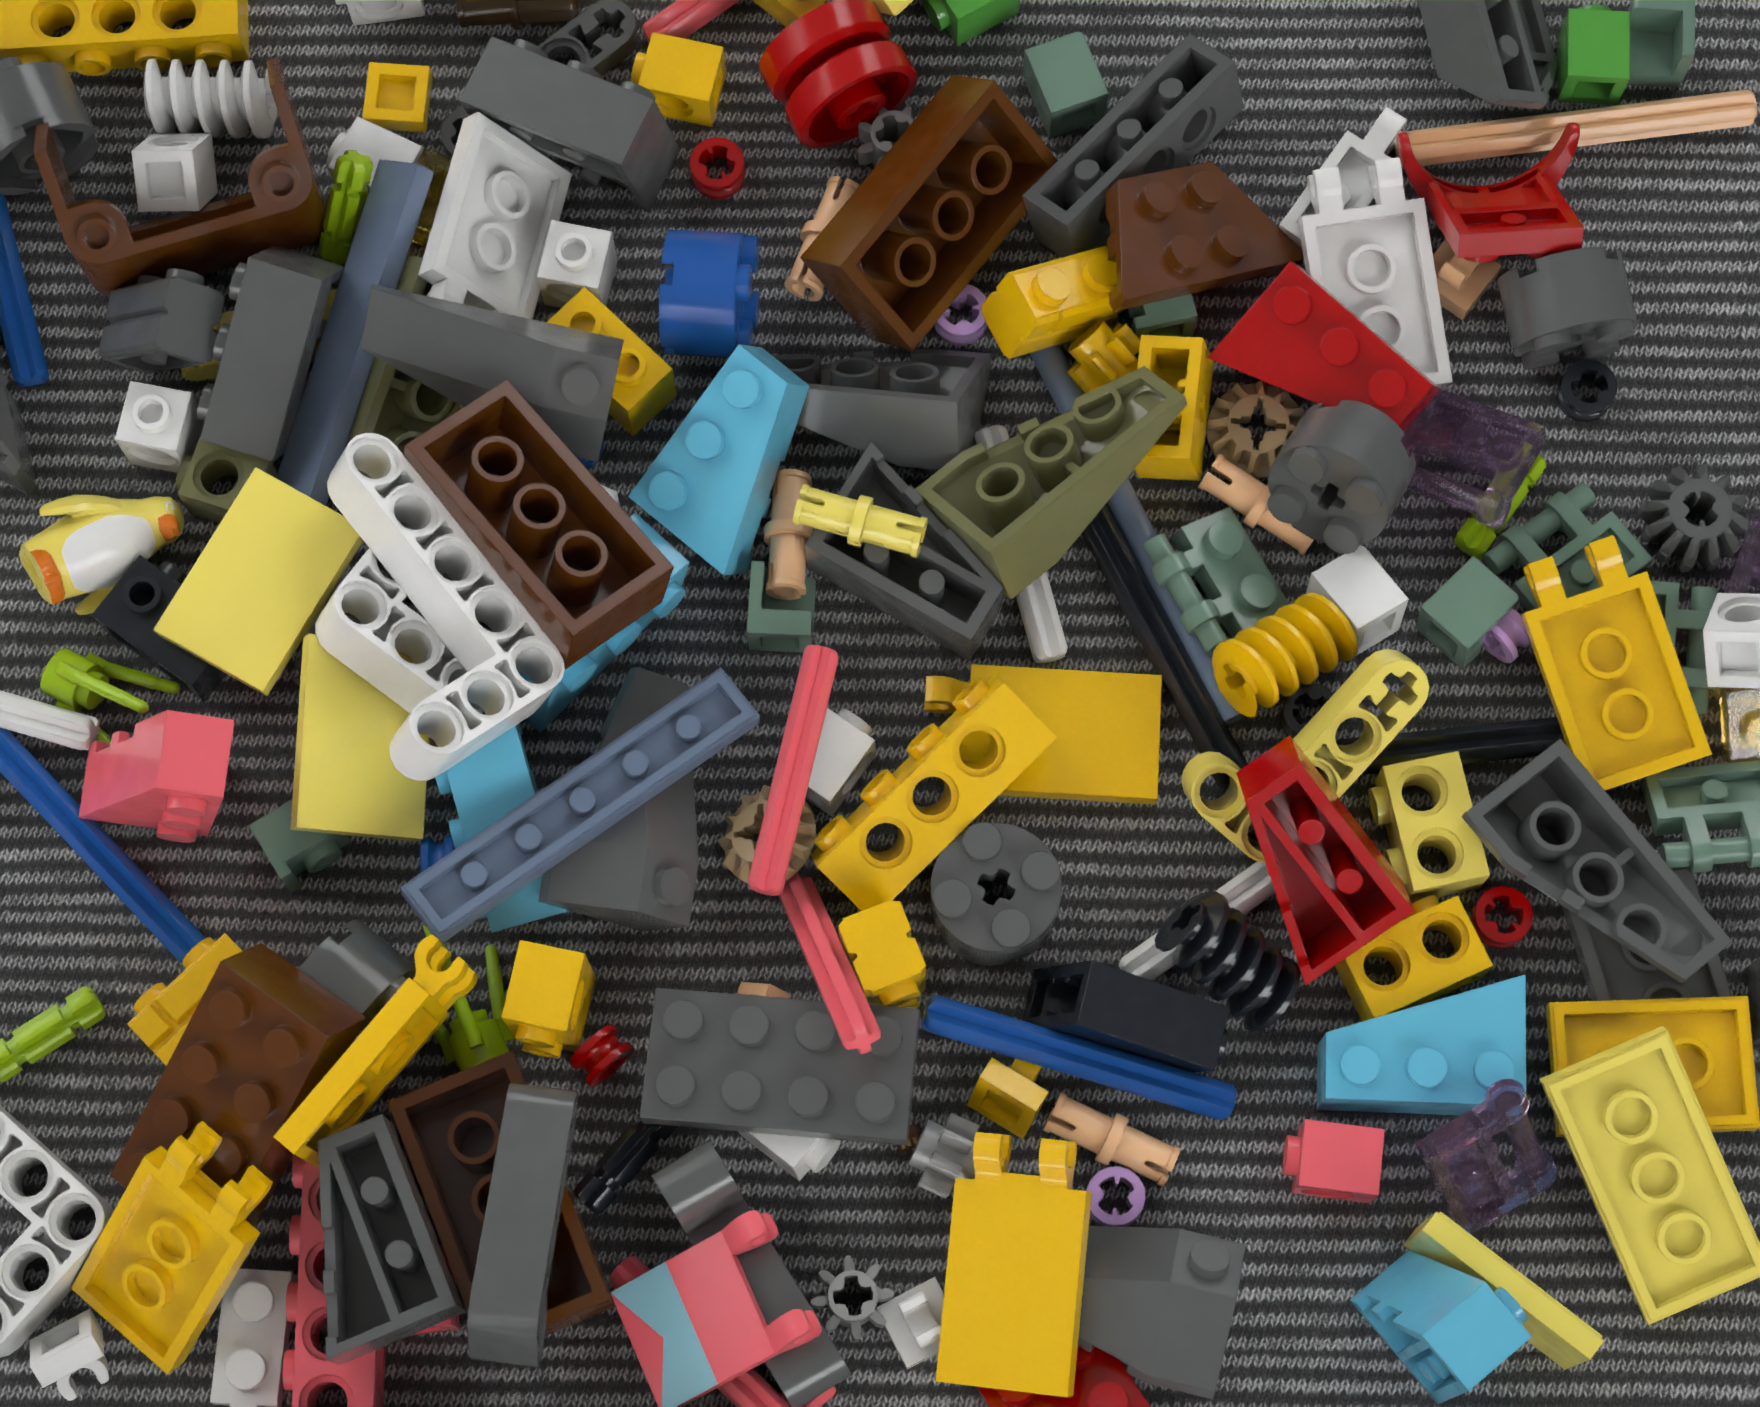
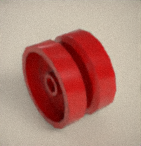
M835 0L804 14L777 35L766 47L759 61L760 75L774 99L786 104L787 121L800 143L809 148H828L859 136L858 125L860 122H867L872 125L883 107L887 111L897 110L908 99L917 84L915 68L902 47L893 41H889L890 27L873 1Z

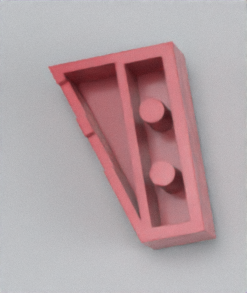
M166 710L136 723L134 735L129 738V732L117 731L112 734L111 744L98 740L90 743L78 818L157 829L156 836L158 838L173 842L191 843L196 841V835L208 836L224 798L235 720Z

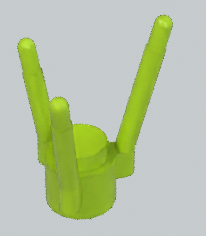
M69 648L59 650L50 659L40 682L42 692L57 700L55 706L85 714L82 712L83 707L92 710L99 705L104 697L142 714L148 711L149 705L147 702L109 684L108 677L170 694L180 692V685L174 681L108 662L93 653H89L84 657ZM99 727L96 741L111 744V737Z
M423 924V929L426 934V937L432 935L426 928V926ZM493 944L487 945L485 948L486 971L493 1019H489L486 1009L472 1012L464 995L453 1004L458 1018L449 1022L453 1034L450 1035L443 1023L433 1034L440 1044L447 1065L457 1063L460 1072L509 1052L506 1042L515 1039L501 1018L505 1004V995L498 950ZM451 959L443 965L441 971H445L451 966Z

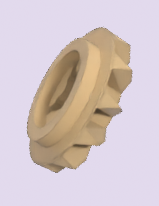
M1262 380L1255 384L1241 385L1236 383L1222 397H1217L1209 414L1207 438L1210 448L1216 458L1221 453L1225 456V459L1253 477H1268L1272 464L1303 416V407H1299L1288 391L1269 386ZM1256 408H1261V415H1264L1265 425L1274 427L1276 431L1265 432L1263 440L1259 442L1258 450H1253L1254 440H1251V432L1247 428H1241L1240 423H1250Z
M763 785L761 792L753 796L741 795L742 805L734 814L724 815L728 827L725 836L717 840L725 852L726 859L723 864L746 884H749L748 878L757 845L750 838H754V834L760 833L771 788L767 785ZM804 801L785 881L794 876L803 867L814 846L816 823L813 812L806 801Z

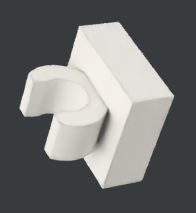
M935 1277L876 1307V1310L887 1321L884 1327L906 1369L938 1354L944 1293Z
M91 1309L30 1340V1368L42 1388L57 1381L59 1393L68 1401L77 1398V1386L70 1375L80 1368L91 1369L101 1385L109 1381L108 1362L104 1356L103 1330Z

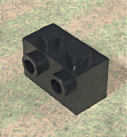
M139 555L93 612L92 616L106 633L205 702L227 674L164 639L153 630L187 575L166 560H163L157 568Z

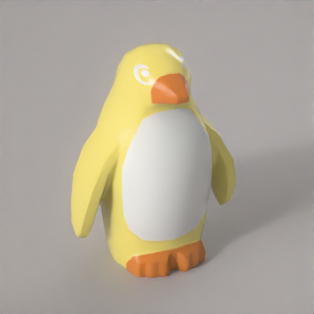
M74 494L44 504L39 510L40 516H65L23 543L19 557L23 567L45 601L53 605L64 599L91 592L75 608V612L78 615L91 614L139 555L148 560L162 546L177 540L184 528L183 511L180 505L171 497L153 496L143 499H115L99 495Z

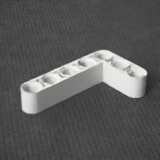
M363 433L355 436L348 443L331 471L327 481L328 494L339 511L467 671L461 677L421 701L411 711L392 737L389 751L390 759L395 768L410 779L427 781L447 771L534 714L562 680L565 671L564 660L557 647L398 447L382 435ZM358 470H360V471H362V472H365V473L368 474L372 479H370V478H368V477H366V476H363ZM397 520L406 523L411 529L404 527ZM437 570L446 573L452 581L444 578ZM478 621L485 623L493 632L484 629ZM519 672L526 674L533 683L526 681L520 676ZM469 702L479 705L486 715L477 712L471 707ZM419 733L431 737L438 747L427 744Z
M397 520L404 527L411 529L406 523ZM369 548L340 583L315 623V634L320 645L329 654L411 713L421 701L461 677L467 671L427 620L404 604L408 596L395 580L385 577L379 571L383 570L389 573ZM344 612L355 616L361 624L351 621ZM397 652L408 655L414 664L403 660ZM469 702L472 708L483 714L484 710L479 705Z
M0 1105V1194L32 1222L0 1257V1313L3 1321L0 1331L1 1358L12 1354L20 1348L72 1290L71 1287L114 1209ZM44 1164L48 1172L45 1187L38 1194L26 1197L22 1190L23 1176L31 1167ZM92 1207L96 1216L95 1227L85 1238L73 1240L69 1232L70 1219L79 1209ZM44 1257L49 1265L48 1279L39 1289L28 1292L23 1283L24 1270L34 1259Z

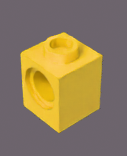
M652 32L647 53L638 52L635 57L631 82L646 88L655 96V102L663 117L713 127L727 74L724 47Z

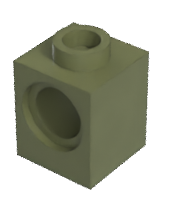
M199 439L193 456L186 455L179 466L176 476V489L179 491L178 496L190 515L220 524L255 467L275 478L278 472L271 461ZM225 476L238 477L236 486L230 492L222 495L210 493L213 484L218 479Z

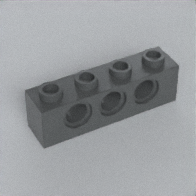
M1191 34L1182 40L1022 195L1035 240L1060 257L1104 246L1111 233L1110 223L1106 218L1105 192L1117 180L1184 167L1244 108L1235 61Z

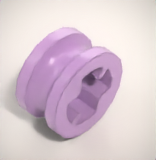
M970 284L965 286L950 306L958 310L962 309L966 304L972 306L971 319L975 321L970 323L962 319L954 325L950 323V309H947L934 324L936 333L943 341L952 345L965 346L975 343L983 336L987 323L982 316L981 305L985 302L986 296L978 288Z
M1512 609L1484 637L1482 646L1504 663L1510 664L1518 657V646L1527 648L1531 644L1521 615Z
M1120 1166L1106 1167L1097 1172L1090 1180L1086 1190L1092 1191L1090 1217L1100 1226L1126 1227L1132 1224L1141 1214L1146 1200L1145 1188L1140 1178L1130 1169ZM1112 1180L1114 1188H1117L1119 1181L1126 1184L1131 1190L1126 1199L1130 1210L1123 1215H1117V1208H1113L1111 1215L1104 1212L1099 1206L1104 1196L1103 1190L1100 1188L1101 1184Z

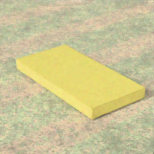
M1664 1026L1539 1079L1643 1318L1648 1325L1760 1278V1242L1673 1041Z

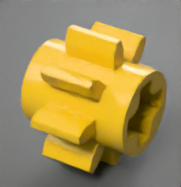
M1099 320L1086 329L1068 348V352L1077 363L1067 370V373L1086 394L1137 370L1138 359L1134 355L1139 352L1140 338L1126 323L1123 325L1118 323L1111 329L1104 320Z

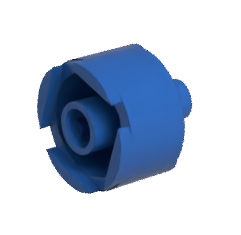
M668 230L664 242L662 264H674V267L667 268L665 284H660L659 334L661 347H665L664 354L729 358L739 344L752 346L753 328L758 327L760 304L759 291H752V273H757L759 263L758 236L733 232Z

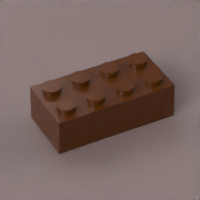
M952 75L800 258L872 341L913 351L1027 212L1022 195L1058 160L995 80Z
M508 380L405 445L403 454L557 647L564 660L565 670L662 603L674 566Z
M262 943L222 960L110 1176L127 1188L144 1156L159 1146L168 1151L172 1143L180 1135L188 1140L197 1124L203 1121L223 1138L215 1154L200 1169L219 1187L223 1188L231 1179L238 1184L251 1165H254L273 1182L267 1195L246 1218L255 1227L293 1156V1153L273 1136L351 1046L367 1017Z
M513 1051L387 1101L467 1312L507 1091L510 1083L529 1085L522 1065ZM567 1180L547 1290L545 1336L616 1307Z

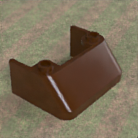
M279 57L266 61L269 85L288 143L267 148L253 159L248 171V183L251 192L206 204L200 211H182L129 226L123 212L111 202L101 199H89L77 203L49 123L36 126L33 154L63 237L79 266L97 291L110 297L111 291L136 285L139 275L165 278L168 269H182L199 275H205L236 266L240 262L246 263L248 257L274 245L292 250L311 244L321 236V232H324L323 222L326 203Z

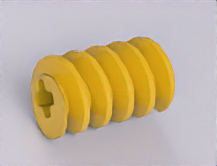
M1313 592L1299 596L1293 604L1280 607L1274 615L1261 618L1254 627L1242 629L1234 638L1220 642L1213 650V674L1219 691L1226 701L1238 713L1247 717H1256L1257 703L1264 708H1271L1279 701V693L1283 696H1291L1299 689V682L1302 684H1312L1318 678L1319 671L1330 673L1335 670L1339 664L1338 659L1341 661L1354 659L1358 653V641L1348 619L1333 602L1322 595Z

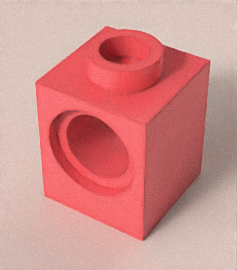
M1305 1119L1298 1127L1297 1136L1287 1135L1284 1145L1282 1174L1293 1176L1292 1194L1371 1203L1379 1196L1385 1129Z

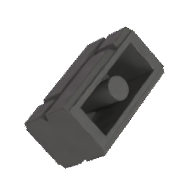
M168 269L165 278L139 275L136 285L111 291L106 319L110 321V326L103 327L98 354L105 361L146 374L210 362L213 358V348L217 337L213 326L220 324L225 297L220 291L204 286L205 278L191 271Z

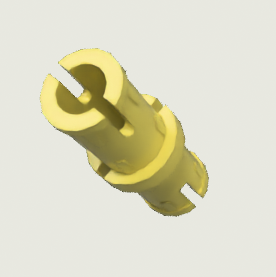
M803 484L800 490L802 499H797L793 524L799 526L801 524L847 537V544L859 548L863 542L909 554L913 558L918 557L921 550L920 542L923 543L928 518L923 516L920 518L873 505L874 498L862 494L858 500Z

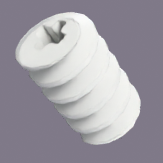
M149 58L147 60L144 73V103L147 117L152 122L157 134H173L177 126L180 133H198L202 126L204 133H212V138L221 136L225 127L233 138L244 137L249 127L257 138H267L271 134L277 117V107L269 85L268 69L264 78H258L253 61L246 60L241 76L234 77L229 61L221 60L216 77H210L204 59H198L195 62L192 77H186L180 59H173L168 76H161L156 59Z

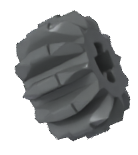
M1706 464L1699 465L1692 477L1681 466H1678L1670 471L1667 476V482L1659 479L1651 484L1647 491L1651 501L1644 502L1641 505L1638 518L1650 524L1641 534L1642 542H1660L1662 545L1656 555L1657 563L1667 561L1673 554L1679 557L1678 566L1681 574L1689 572L1696 560L1708 572L1718 566L1720 555L1732 558L1741 547L1737 537L1743 536L1749 529L1750 520L1738 514L1747 503L1746 495H1728L1726 493L1731 484L1730 475H1723L1714 483L1709 480V471ZM1690 512L1699 515L1702 519L1697 526H1694L1685 519Z

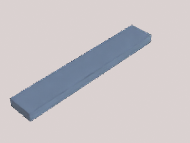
M379 159L276 479L327 506L330 497L327 489L329 475L345 450L375 356L360 348L371 287L374 284L397 289L433 178L434 171L417 163Z
M720 667L400 887L401 895L429 932L443 944L757 726L760 721V715Z

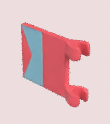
M750 1210L738 1216L716 1234L610 1292L658 1407H683L769 1359L820 1336L822 1328L813 1310L792 1309L767 1325L737 1255L760 1247L777 1237L778 1228L770 1213Z

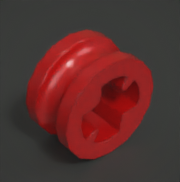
M713 137L699 143L691 153L689 164L694 187L700 194L709 199L722 200L732 197L741 189L745 182L746 170L742 151L736 143L727 138ZM715 158H723L727 160L728 170L731 173L727 176L724 171H721V179L709 178L707 166L704 164L709 161L714 166Z
M1506 886L1494 887L1483 893L1472 908L1470 921L1481 942L1495 949L1510 948L1521 941L1532 926L1533 919L1531 903L1525 895L1515 888ZM1495 902L1504 903L1506 913L1517 915L1518 924L1512 922L1507 928L1508 933L1506 934L1498 932L1496 922L1486 921L1485 912L1491 913L1496 906Z
M613 1024L603 1027L578 1048L569 1060V1064L575 1070L582 1068L587 1072L585 1082L591 1088L601 1084L614 1074L635 1050L629 1042L620 1043L617 1040L616 1036L619 1031Z

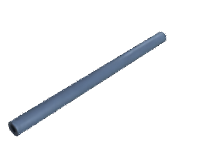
M1060 344L1030 353L1060 414L1062 415L1072 410L1074 400L1085 393L1067 373L1071 365ZM1127 477L1106 504L1182 641L1221 717L1229 726L1245 716L1238 713L1219 691L1213 674V652L1210 654L1206 653L1196 634L1188 635L1179 620L1183 613L1167 587L1160 588L1150 572L1154 565L1144 550L1143 544L1156 536L1157 533Z

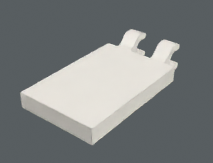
M476 112L463 119L418 276L433 284L426 296L533 319L540 293L537 275L551 220H560L572 174L480 112Z
M1399 157L1377 160L1373 162V166L1368 167L1369 183L1376 205L1344 210L1338 166L1313 170V175H1308L1307 181L1315 214L1301 216L1298 219L1306 272L1437 386L1452 383L1424 198L1405 200Z

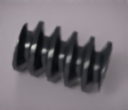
M1216 891L1203 892L1178 907L1166 919L1155 937L1156 948L1162 952L1176 947L1173 954V963L1177 967L1183 969L1194 964L1190 975L1191 980L1196 984L1202 985L1211 981L1208 994L1212 999L1221 1001L1228 998L1226 1006L1229 1007L1228 1013L1231 1016L1237 1018L1247 1014L1244 1019V1028L1250 1032L1261 1031L1272 1025L1288 1008L1298 990L1301 977L1298 964L1288 957H1283L1281 949L1276 944L1265 940L1263 932L1256 926L1247 924L1245 915L1233 907L1230 908L1227 899Z

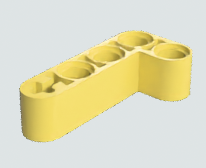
M1383 649L1376 651L1361 663L1294 737V741L1315 767H1319L1321 776L1338 798L1346 792L1422 708L1429 692L1427 675L1420 666L1397 650ZM1390 673L1399 677L1400 681L1404 684L1402 689L1396 694L1383 683L1385 677ZM1365 697L1383 711L1378 717L1361 703ZM1349 718H1362L1364 726L1363 733L1359 739L1349 745H1338L1335 736L1339 725ZM1208 751L1196 755L1187 763L1183 770L1181 783L1185 795L1198 813L1243 853L1257 862L1265 863L1259 842L1251 840L1247 836L1248 827L1252 821L1236 774L1241 768L1230 758L1218 752ZM1215 773L1229 775V788L1224 795L1213 800L1200 797V787L1204 779Z

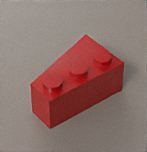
M1292 261L1287 264L1207 357L1317 404L1323 402L1322 406L1337 407L1341 400L1363 402L1388 415L1399 425L1403 432L1441 390L1440 387L1309 273Z
M1291 735L1236 773L1305 986L1414 912L1401 878Z

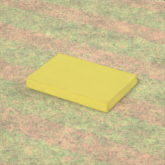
M255 467L153 630L164 639L261 694L268 696L363 543V540L343 515Z
M308 634L303 637L290 830L415 842L422 840L427 781H416L400 773L390 759L389 751L392 737L410 713L329 654L320 645L316 634ZM397 652L403 660L414 664L408 655ZM419 733L421 738L429 744V736Z
M1441 1211L1439 1213L1435 1212L1417 1226L1404 1243V1246L1409 1250L1485 1281L1493 1291L1499 1287L1505 1289L1519 1303L1527 1315L1528 1319L1522 1325L1532 1336L1528 1342L1564 1370L1591 1360L1604 1342L1600 1333Z

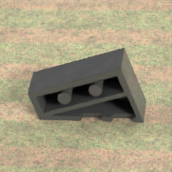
M491 36L459 98V102L469 116L480 112L547 157L548 154L584 167L580 174L581 179L597 186L603 176L629 189L634 197L632 204L647 212L650 211L680 151V147L655 102V96L649 90L630 81H623L621 86L603 80L596 70L576 60H569L567 65L549 59L548 55L541 48L522 39H516L514 44Z
M278 245L248 257L247 264L240 262L237 265L229 288V299L237 301L231 324H222L213 348V359L221 361L215 384H206L198 404L197 419L205 421L200 437L201 440L271 462L284 454L309 378L307 372L316 339L321 340L327 322L322 317L331 284L339 285L345 266Z
M870 442L837 495L858 500L862 494L874 498L873 505L920 518L921 516L928 518L923 543L920 542V553L917 558H913L909 554L863 542L859 548L847 544V537L815 529L805 545L807 568L970 661L1002 609L1004 587L951 528L948 530L924 504V499L911 484L908 486L884 460V455Z
M380 1114L318 1140L321 1227L324 1229L325 1251L323 1286L324 1294H326L328 1337H325L326 1360L342 1365L467 1312L395 1125L383 1114Z

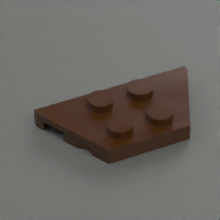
M1212 161L1120 179L1105 192L1106 218L1111 227L1110 236L1107 238L1108 260L1116 262L1117 286L1109 293V304L1113 312L1279 274L1290 261L1297 265L1304 261L1303 251Z

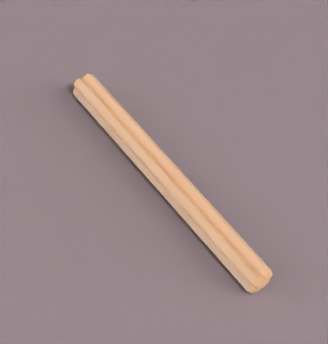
M1746 89L1402 131L1400 133L1406 132L1408 134L1416 160L1422 166L1552 150L1568 123H1577L1580 127L1577 147L1750 126L1757 117V104L1754 93ZM1396 138V141H1395V153H1396V158L1399 157L1400 163H1401V167H1403L1402 162H1401V158H1400V154H1399L1398 141H1397V138Z

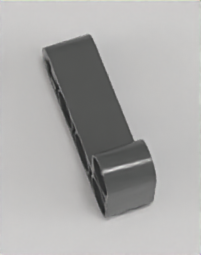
M518 1083L509 1084L469 1301L467 1334L470 1359L537 1368L540 1365L547 1323V1290L575 1130L578 1091Z
M709 1140L651 1175L693 1246L721 1231L738 1216L751 1210ZM771 1242L737 1255L767 1325L792 1309L813 1310ZM821 1322L822 1332L820 1336L764 1362L791 1407H802L852 1375Z

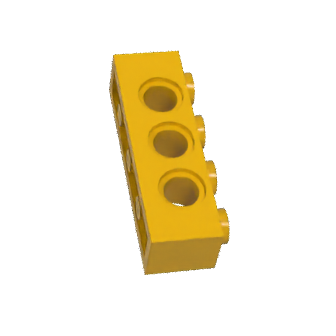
M0 0V59L17 57L22 64L60 62L63 63L67 72H78L86 76L105 75L112 69L138 68L145 71L149 58L156 59L160 72L168 70L173 59H180L182 65L195 64L196 60L204 59L207 68H218L221 60H228L230 64L234 61L249 60L248 0ZM181 19H194L189 26L183 29H171ZM134 22L128 30L122 33H111L121 23ZM64 26H73L67 34L61 37H51L57 29Z
M995 674L986 682L981 678H977L967 685L952 704L957 710L939 728L934 723L924 728L910 742L906 749L911 756L893 773L885 769L877 774L860 794L864 802L847 819L842 815L833 818L815 837L813 842L817 848L810 854L815 865L861 911L888 900H893L1057 738L1045 723ZM974 731L987 732L990 737V746L987 753L976 761L962 760L959 748L963 738ZM927 777L942 779L944 782V792L938 802L926 807L914 804L913 791L921 780ZM881 823H891L898 827L897 840L890 849L875 852L866 847L867 835L874 826Z

